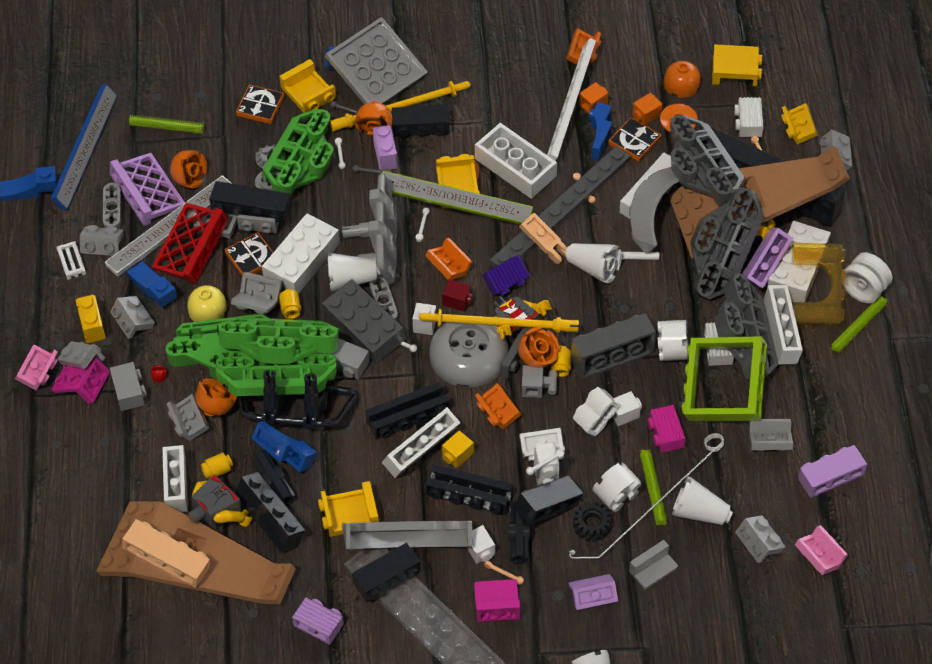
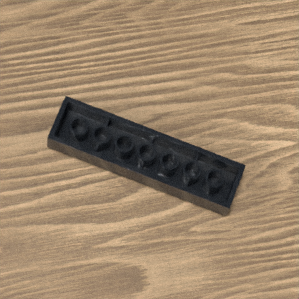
M711 128L739 169L786 162ZM706 140L701 141L706 147L708 142ZM719 158L714 159L716 164L719 166ZM840 186L792 210L814 219L820 224L832 227L842 211L846 188Z

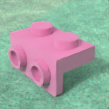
M33 345L15 379L34 390H37L40 384L44 386L49 378V375L46 374L48 369L52 370L57 362L55 356L58 351L54 350L51 354Z
M821 525L817 526L811 535L798 539L795 544L821 575L839 569L847 557V553Z

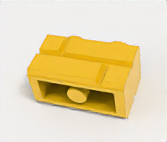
M95 295L77 298L76 304L86 343L104 340L106 337Z

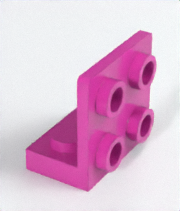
M94 357L85 369L63 365V369L59 377L56 378L51 390L54 393L76 391L88 404L94 403L110 371L97 357Z
M516 579L474 583L477 622L520 619V600H518Z

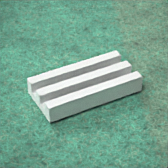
M76 242L57 246L67 280L71 279V276L79 277L78 274L81 273L86 275ZM71 247H73L80 267L79 269H76L69 249ZM64 249L66 250L72 271L68 270L62 252Z

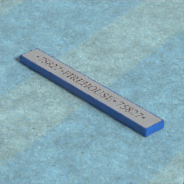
M107 84L101 85L52 194L51 200L62 211L67 210L117 98V94Z

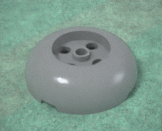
M446 322L439 327L432 337L429 347V359L433 370L444 381L455 386L460 384L469 385V388L479 387L492 382L501 375V363L509 352V346L505 336L504 339L500 338L496 325Z

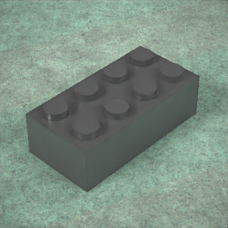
M353 279L322 303L326 316L358 347L368 350L369 357L376 364L406 340L403 327Z
M646 313L634 315L630 319L621 322H615L604 328H598L588 334L578 335L572 339L571 363L580 380L652 355L654 354L656 331Z

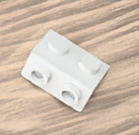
M560 428L519 434L523 459H528L529 462L534 461V447L539 444L553 442L555 443L556 451L563 450L565 452Z

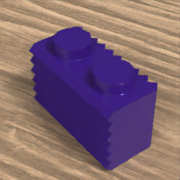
M519 255L513 256L482 274L491 294L499 293L500 296L508 293L510 286L515 284L517 287L525 283V278L530 276Z

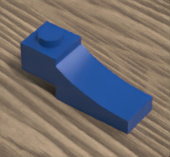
M599 102L595 109H591L589 114L591 128H594L596 134L592 146L591 159L599 161L612 134V122L610 121L612 106Z
M55 166L36 168V171L21 178L0 182L1 201L40 197V192L54 191L57 185Z
M143 261L127 271L128 277L150 300L153 299L161 308L177 298L174 286L164 276L160 277L152 271Z
M265 421L258 422L252 439L279 462L287 461L299 472L310 469L317 454L303 440L298 441L288 437Z

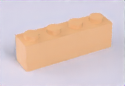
M136 519L122 539V548L194 588H197L209 570L210 559L206 554L192 550L186 543L172 539L166 532L155 530L147 522H141Z

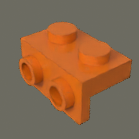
M577 28L574 31L566 59L577 65L583 46L591 38L596 40L588 65L590 63L593 64L597 57L595 52L601 44L599 40L601 33L597 32L594 36H591Z
M445 238L441 247L430 249L425 255L448 280L465 277L472 264L469 257L450 238Z
M498 383L484 395L479 393L475 395L478 399L477 405L483 412L486 411L489 414L487 419L494 427L498 425L504 430L522 415Z

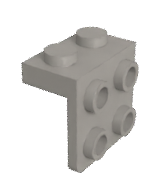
M244 272L240 293L231 300V304L236 305L238 309L245 310L249 308L255 310L256 313L266 314L279 303L282 280Z

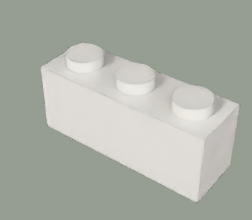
M184 446L163 447L164 503L180 512H188Z

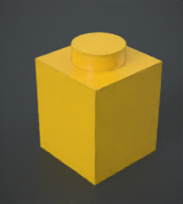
M460 430L442 445L444 461L456 468L474 454V442Z

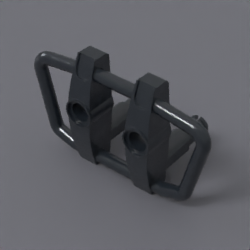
M270 369L263 372V414L248 411L246 396H238L240 414L246 419L257 422L265 421L269 425H275L276 423L300 425L303 428L310 429L340 425L358 398L357 392L352 388L325 383V389L318 393L317 375L313 373L311 380V373H308L304 376V416H280L282 409L285 407V395H278L276 372L271 370L270 376ZM326 392L349 396L335 418L321 419L322 413L325 410Z

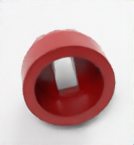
M155 365L151 369V378L154 382L160 383L166 380L167 371L164 366Z

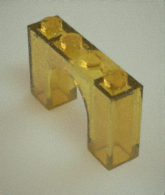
M792 244V265L818 266L826 271L831 281L830 293L823 301L816 303H792L796 324L839 325L841 320H844L845 310L841 308V300L845 299V289L841 288L842 281L845 280V269H842V261H845V249H842V244Z

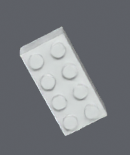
M501 123L475 144V159L531 199L557 177L556 161Z
M306 214L263 264V276L282 280L281 289L283 291L292 289L299 294L328 259V253H333L339 246V230Z
M793 221L788 235L793 237V240L771 274L768 285H788L791 301L804 305L827 250L831 232Z

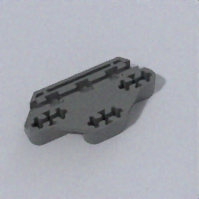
M683 114L672 117L670 131L671 137L675 142L674 150L671 152V169L683 186L711 196L719 206L724 205L729 201L734 189L743 187L744 175L708 124ZM691 124L698 125L699 130L695 131ZM706 140L708 142L706 147L701 141ZM719 158V166L716 164L714 159Z
M742 187L734 189L727 203L699 220L690 242L697 276L693 283V291L697 295L712 299L724 294V286L735 274L741 272L764 217L755 191ZM740 193H743V196H745L744 200H741V197H739ZM753 200L756 211H751L749 217H747V212ZM734 203H737L738 205H743V207L738 208V206L733 205ZM732 211L738 215L737 218H733V215H731ZM706 222H710L712 228H708V226L705 225ZM741 225L747 227L748 229H743L738 243L735 242ZM701 232H706L705 234H710V235H709V237H708V236L702 235V234H700V233H701ZM699 240L705 243L703 247L698 244ZM730 251L737 253V255H732L728 267H724L730 255ZM712 266L715 269L714 272H710L708 267ZM703 276H707L708 278H712V280L709 281V280H707V279H703ZM720 276L725 278L726 280L722 279L720 283L722 290L714 292ZM701 284L707 287L706 291L700 288Z
M737 273L724 286L726 299L714 317L718 337L762 336L767 343L765 379L779 363L763 298L746 276ZM727 348L741 364L744 376L750 381L753 348Z

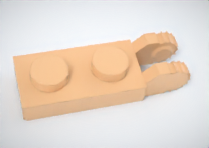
M535 213L531 214L519 227L548 254L553 262L559 264L562 258L553 248L556 246L557 251L565 256L567 247Z

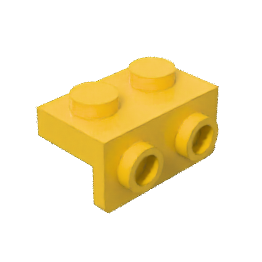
M806 103L792 110H788L786 106L782 107L784 112L781 115L785 125L788 124L789 127L786 129V132L790 139L795 140L797 145L818 136Z

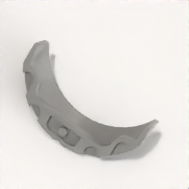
M671 167L651 174L647 180H644L639 185L633 195L634 197L629 209L632 227L631 235L634 242L646 254L657 246L654 232V216L657 205L663 194L671 186L679 182Z
M472 521L342 523L346 549L394 548L406 542L410 547H472Z

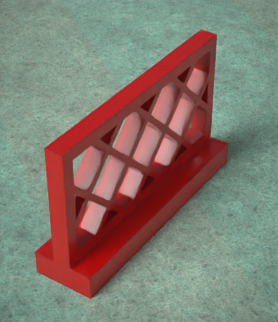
M185 203L152 265L153 270L186 279L191 284H196L229 220L224 211L218 208L212 210ZM189 209L196 212V215L188 219L186 218ZM211 215L208 222H202V217ZM199 220L200 225L190 229L189 224ZM186 225L188 231L178 235L179 228ZM203 230L202 236L194 240L193 234ZM190 236L192 241L182 246L180 240ZM178 241L179 247L169 251L170 245ZM194 246L193 253L186 256L184 250ZM182 252L183 258L174 262L172 256ZM170 259V264L164 267L160 266L163 260ZM186 263L183 272L176 270V266Z

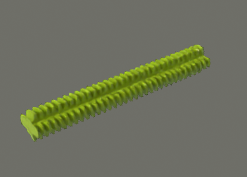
M131 114L129 118V125L200 134H203L204 123L199 125V122L198 124L197 122L192 124L191 121L190 124V121L189 123L188 121L183 123L182 120L181 123V120L180 122L179 120L174 122V119L172 122V119L167 121V118L166 121L165 118L163 121V118L158 120V117L157 120L156 117L154 120V117L149 119L148 116L147 119V116L146 118L145 116L140 118L139 115L138 118V115L137 117L136 115L131 117Z
M879 296L831 344L832 347L830 348L832 351L840 353L843 350L842 348L846 347L845 345L849 344L863 330L862 328L886 306L887 299Z
M641 450L640 457L652 506H654L662 497L661 492H659V483H657V474L654 472L656 471L653 465L654 461H652L651 450ZM662 500L653 507L657 525L667 524Z

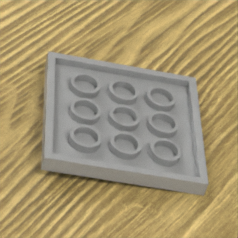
M382 17L325 55V58L364 104L372 101H379L385 104L428 73Z

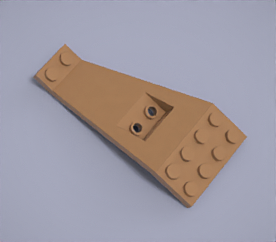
M834 146L818 157L739 169L745 177L742 188H748L756 192L764 216L761 223L827 194L850 180L839 151ZM681 186L670 194L669 198L690 256L694 259L690 242L697 224L702 217L720 206L716 204L711 196L686 186ZM740 193L739 197H741V200H744L745 196H743V193ZM753 200L747 212V217H749L751 211H756ZM734 203L733 205L738 206V208L743 207V205H738L737 203ZM734 211L731 212L733 218H737L738 215ZM706 222L705 225L708 226V228H712L710 222ZM741 225L739 233L743 232L744 228H748ZM701 232V233H700V234L705 235V236H708V237H709V235H710V234H705L706 232ZM702 240L698 241V244L703 247L705 243Z
M130 501L96 572L100 576L135 577L261 604L280 605L296 568L292 564L273 563L200 522L194 524L187 515L163 502ZM136 519L149 523L159 532H166L172 539L178 542L186 543L192 550L200 551L207 555L210 559L209 570L197 588L122 548V539Z

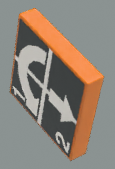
M249 85L236 111V115L272 124L284 99V93Z
M630 118L611 137L608 145L614 148L617 146L629 154L632 159L640 162L661 140V134Z
M257 232L226 248L225 254L243 276L244 272L256 274L262 271L263 264L273 254V251Z

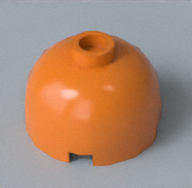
M677 61L666 69L663 84L669 94L672 95L673 93L679 98H686L696 94L697 89L700 87L701 77L699 70L694 64L688 61Z
M372 101L362 105L355 118L357 130L362 132L363 129L367 131V135L373 136L374 127L387 125L392 127L393 125L390 109L379 101Z
M194 150L179 152L174 156L170 166L172 179L178 185L191 189L197 188L202 184L203 180L200 179L207 172L205 156Z
M542 327L531 328L521 337L518 343L519 356L530 367H547L558 357L559 343L557 338L551 331H545Z
M210 378L203 379L202 383L200 381L195 393L197 405L208 416L226 414L231 410L237 399V396L228 392V389L223 384H220L216 379Z

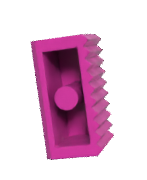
M674 405L651 409L650 418H647L649 430L653 429L655 447L659 446L661 453L685 448L686 438Z

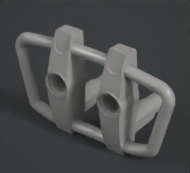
M381 173L378 176L377 189L369 191V202L375 221L359 223V225L343 226L342 234L344 239L359 236L361 238L370 237L375 253L359 254L355 257L375 259L378 270L388 284H393L397 265V211L386 174Z

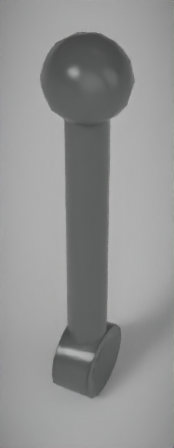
M335 101L330 103L331 108H339L354 114L358 112L357 110L339 105Z
M354 165L352 168L354 172L383 173V170L361 168L358 165Z

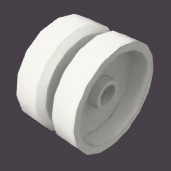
M866 252L860 253L841 273L840 279L845 290L853 298L863 303H873L891 284L893 277L888 266L880 258Z

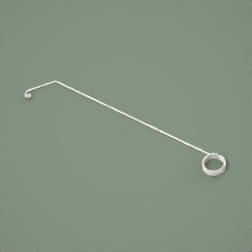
M713 433L705 438V447L711 452L697 466L712 452L719 451L724 446L722 435ZM713 438H720L722 440L717 447L707 446V442ZM695 466L686 476H684V478H682L671 490H669V492H667L656 504H654V506H652L641 518H639V520H637L626 532H624V534H622L599 557H572L571 554H575L574 550L569 551V556L574 559L600 558L638 521H640L653 507H655L668 493H670V491H672L683 479H685V477H687L697 466Z

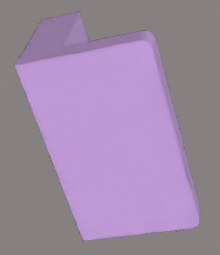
M610 574L569 582L576 610L618 601L615 580Z

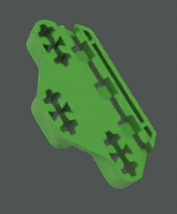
M314 109L291 119L262 171V177L265 182L269 180L274 191L290 193L291 196L294 189L319 180L324 176L331 163L333 146L325 138L330 121L328 111ZM312 117L307 125L300 123L301 119ZM295 132L302 135L297 143L294 142L295 137L293 135ZM284 150L292 153L287 160H284ZM274 168L281 171L276 179H274L275 173L272 172Z
M263 314L182 323L176 330L174 340L170 341L166 346L168 363L173 367L201 364L208 367L210 375L216 378L217 359L221 357L249 356L238 349H227L219 345V324L240 317H268Z
M240 317L222 322L218 326L219 345L221 347L238 349L262 363L290 364L316 353H333L338 349L339 329L323 321Z
M327 353L313 354L290 364L262 363L249 356L221 357L216 360V379L220 384H225L228 387V392L235 396L263 395L264 389L263 372L270 369V376L271 370L276 372L278 395L304 394V376L311 373L312 380V374L314 373L317 375V389L319 393L325 389L327 381L333 380L336 377V358L334 355Z

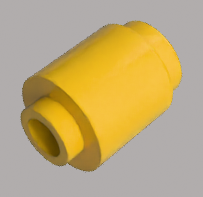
M292 289L284 290L279 295L281 312L286 319H295L299 317L301 312L299 294Z
M559 346L558 357L551 363V370L557 371V377H565L569 375L571 370V350L566 346Z
M222 452L204 460V463L200 465L206 479H209L214 474L219 477L230 472V467L233 466L230 456Z

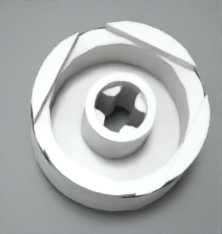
M658 321L660 361L688 360L687 321Z
M622 462L621 465L618 463L601 476L603 479L601 484L599 485L596 482L593 487V492L610 510L617 512L624 505L622 502L626 499L632 500L638 495L639 491L637 489L640 487L641 481Z

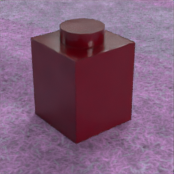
M449 279L442 294L443 306L465 312L467 306L472 304L474 294H471V285Z

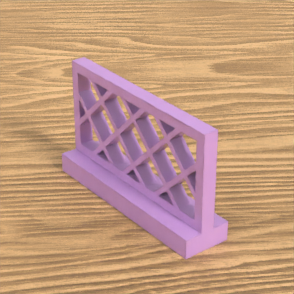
M152 153L121 163L117 159L110 161V176L120 186L122 194L143 226L151 224V219L173 212L185 203ZM148 160L152 164L151 167L141 165L142 162ZM132 167L135 168L134 172L126 171L124 168ZM138 170L148 172L146 176L137 174ZM151 173L160 175V179L151 178ZM134 179H138L144 182L142 185L135 184L133 181ZM147 182L156 184L155 189L146 187ZM160 186L167 187L169 191L164 192L158 189ZM142 192L151 193V198L142 196ZM155 196L165 197L164 202L155 200ZM168 199L177 200L178 203L169 204L167 201ZM151 204L160 206L161 208L159 210L152 211L150 206Z

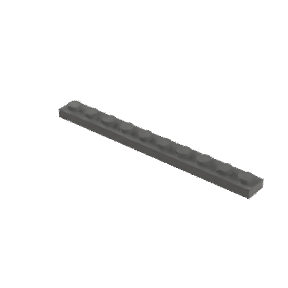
M616 146L538 217L553 231L630 161L631 156ZM522 230L490 259V265L496 267L516 255H519L522 259L537 244Z

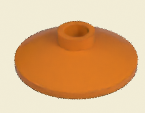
M672 104L663 109L660 115V122L665 130L671 132L670 122L672 117L682 114L697 120L698 117L691 107L684 104Z

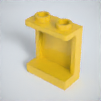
M714 44L712 85H719L720 78L751 79L753 80V86H757V80H761L762 69H758V66H761L762 63L759 47Z
M311 59L280 75L281 89L303 113L318 109L336 98L335 86L333 84L329 86L318 75Z
M461 154L458 157L452 158L443 156L436 160L438 184L480 194L476 179L474 155Z
M370 481L362 482V489L330 496H326L325 491H321L322 499L318 500L320 512L324 511L325 517H322L324 530L328 529L330 537L343 534L342 523L379 522Z

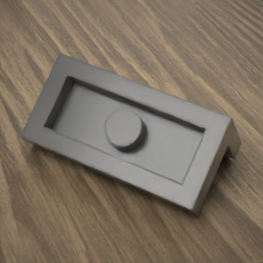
M665 540L630 561L629 572L643 589H648L678 568L676 562L668 554L669 545Z

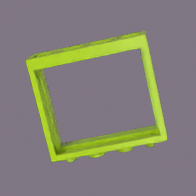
M762 336L691 338L690 345L687 347L689 363L685 367L687 383L684 384L685 402L682 403V413L689 421H761L767 343ZM753 348L748 408H695L700 349Z

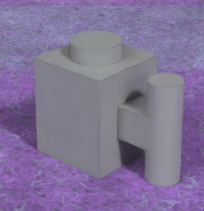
M523 365L522 397L542 398V388H548V394L550 395L556 394L557 371L551 370L549 371V377H543V367L536 368Z

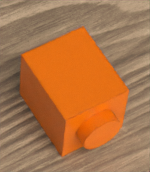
M597 82L579 93V106L588 114H590L592 108L595 109L598 102L608 105V91Z
M651 92L633 103L632 115L634 119L645 126L661 115L662 103Z

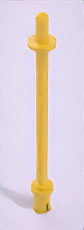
M449 81L448 87L386 106L392 112V108L409 107L448 94L456 97V92L468 89L471 84L465 81L454 85L452 81ZM347 113L344 117L330 120L329 124L332 132L346 127L353 128L356 115H349Z
M439 309L438 314H419L421 321L438 322V327L441 326V322L532 328L542 327L553 329L556 333H560V331L578 333V327H570V325H579V320H564L561 317L548 321L442 314V309Z

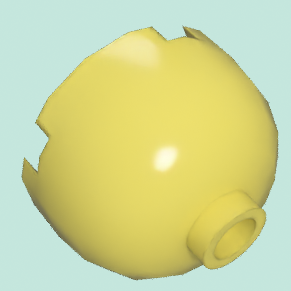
M204 285L196 288L190 294L187 309L190 318L194 322L222 319L227 310V303L224 294L218 288Z

